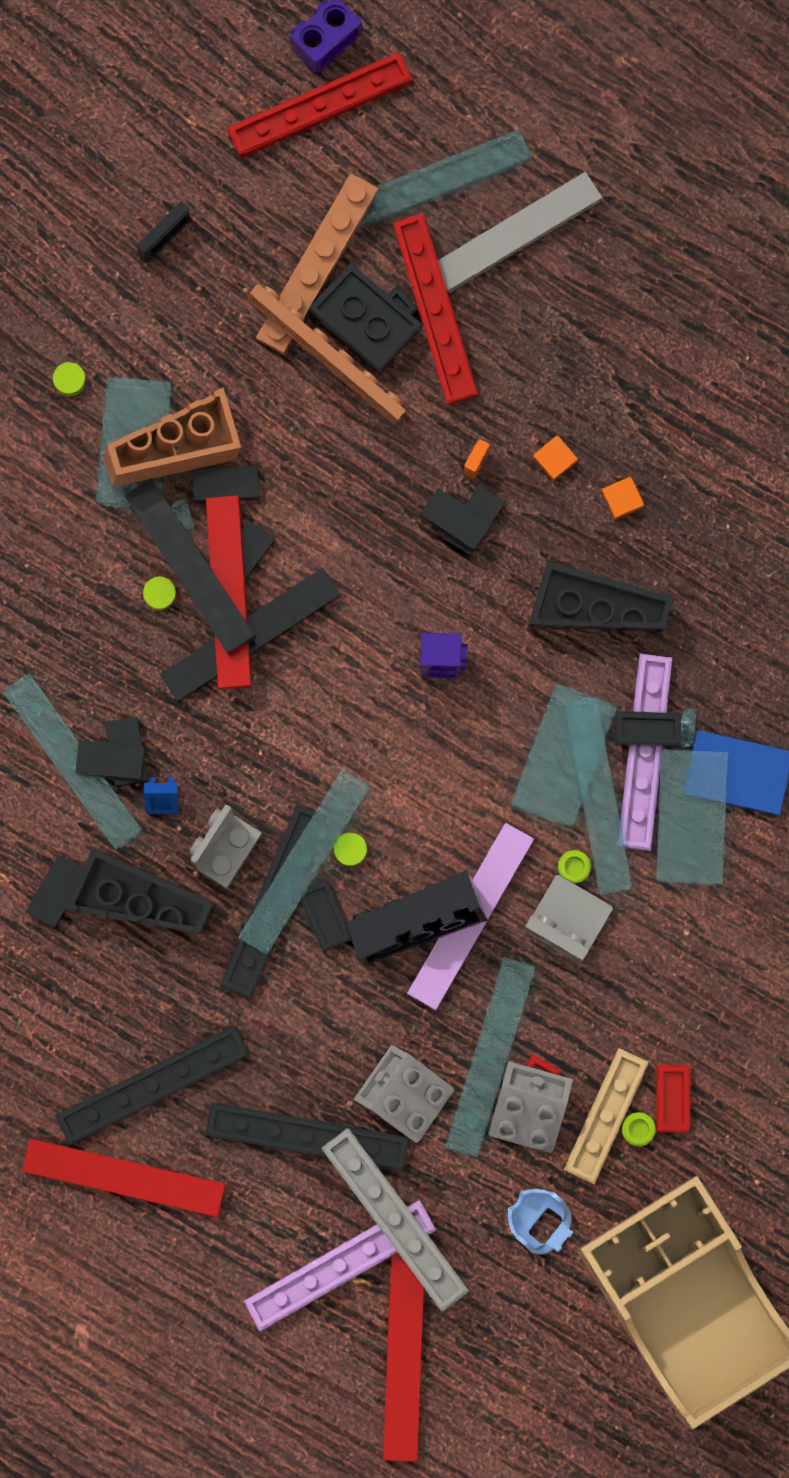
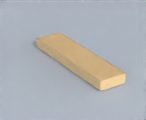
M618 1048L564 1167V1171L595 1184L648 1066V1061Z

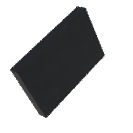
M352 263L308 308V312L379 374L423 328V325Z

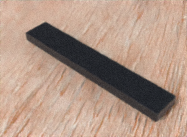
M152 478L124 495L227 654H232L255 639L256 636Z
M323 568L248 616V626L256 636L255 639L249 642L250 656L341 597L340 592ZM215 638L160 674V677L178 703L217 678Z
M296 805L220 987L249 999L252 998L328 816L302 805Z
M234 1025L56 1114L55 1117L68 1144L71 1146L250 1055Z
M211 1102L205 1134L210 1137L327 1157L321 1148L349 1128L377 1167L403 1171L409 1139L408 1137L214 1102Z

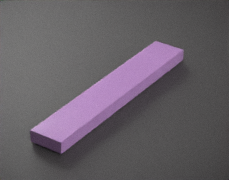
M639 655L633 712L666 713L672 666L671 657ZM629 746L617 848L651 851L662 747Z
M507 823L504 824L473 878L487 920L534 841V838ZM487 921L439 938L407 995L436 1011Z
M420 1200L408 1206V1209L428 1235L437 1231ZM375 1225L244 1300V1303L259 1331H263L398 1252L380 1227Z

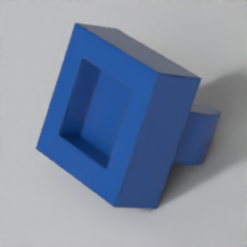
M151 777L149 783H144L146 814H179L178 785L174 783L173 777H168V783H156V777Z

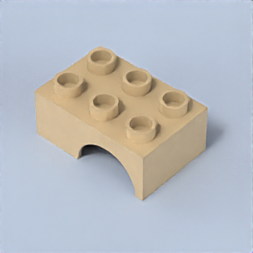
M698 1176L687 1180L576 1250L684 1426L690 1429L696 1428L789 1368V1328L778 1315L757 1282L743 1255L742 1246Z

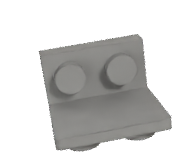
M225 805L222 811L218 808L214 811L207 823V826H209L208 833L204 839L200 836L196 839L189 854L192 855L190 861L196 871L223 888L228 889L262 836V832L234 816L232 808Z
M556 875L535 912L527 922L524 932L581 965L613 907L560 875Z
M391 1045L354 1100L380 1116L410 1140L418 1143L454 1092V1088L410 1054Z
M508 1061L489 1136L552 1153L568 1103L573 1079Z

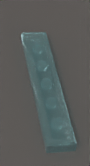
M520 129L376 186L379 192L356 231L532 161V156Z
M30 673L3 690V694L115 850L143 832L104 777L75 773L79 742Z
M596 696L566 701L563 703L599 896L631 891L633 888Z
M343 769L340 771L238 938L266 956L268 955L369 791L370 786Z
M507 957L503 959L447 1139L446 1149L475 1158L478 1156L536 966Z

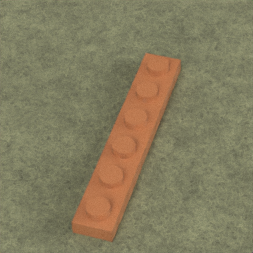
M350 173L280 294L281 299L279 302L287 309L293 307L306 319L309 314L308 308L317 300L377 196L379 189L376 186ZM268 317L256 336L257 341L282 355L286 354L294 340Z
M259 284L252 289L247 298L250 303L393 425L397 423L406 411L402 407V400L390 391L385 393L377 386L379 381L366 370L361 372L353 365L354 360L348 353L342 349L336 351L328 344L330 340L322 331L317 328L312 330L304 323L305 318L293 307L287 309L279 302L280 296L268 286L263 288Z

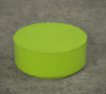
M67 362L55 369L53 383L60 394L70 397L82 392L86 384V377L79 365Z
M154 577L145 584L143 596L150 608L163 611L174 604L176 590L169 579Z
M345 833L336 840L334 854L337 861L342 865L354 867L365 859L367 846L360 835Z
M568 851L561 856L558 862V874L573 884H579L586 880L590 873V860L581 851Z
M641 1112L629 1115L623 1121L621 1127L622 1136L625 1141L637 1147L648 1144L653 1139L656 1131L652 1118Z

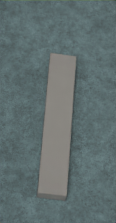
M587 173L580 174L439 259L448 293L601 202L602 196Z
M349 1128L321 1148L442 1312L470 1292Z

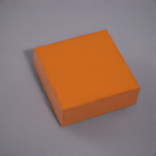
M558 435L532 457L553 482L578 462V458Z
M481 439L477 440L464 465L465 476L475 480L489 453V443Z
M631 476L601 489L603 498L614 520L644 508V503Z

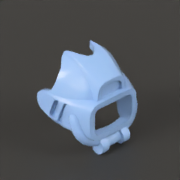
M542 1189L521 1191L517 1202L508 1208V1222L513 1235L532 1253L546 1254L553 1249L559 1253L562 1250V1244L568 1237L571 1238L574 1234L570 1230L572 1223L571 1211L566 1202L554 1192ZM547 1209H551L562 1218V1223L546 1243H540L529 1234V1231Z

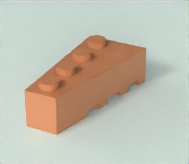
M224 388L213 392L211 396L201 401L199 399L189 404L186 408L172 415L169 414L160 418L158 422L146 428L143 427L108 444L103 459L112 488L236 460L241 444Z

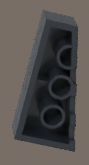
M547 561L529 627L664 632L674 597Z
M92 848L65 909L202 934L205 933L218 903L99 849Z
M465 870L404 898L390 901L374 911L367 910L357 913L352 917L353 920L346 922L358 960L365 966L488 920L476 886L468 871Z

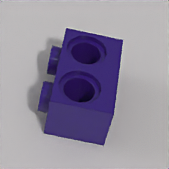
M341 0L324 1L316 8L313 17L307 22L301 21L293 28L290 36L291 49L317 75L362 35V21ZM333 19H339L343 21V24L339 27H332L328 22ZM311 39H315L320 42V44L317 47H308L305 45V43Z
M422 632L420 678L459 679L460 670H466L468 644L461 643V634Z

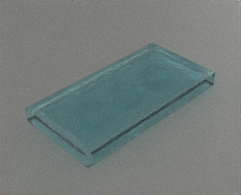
M107 377L96 493L97 505L131 507L124 495L147 481L112 488L103 457L108 444L143 427L146 428L158 422L160 418L170 414L171 382ZM164 476L152 479L162 493Z
M556 683L510 806L572 829L617 705Z
M661 750L656 881L723 884L728 752Z

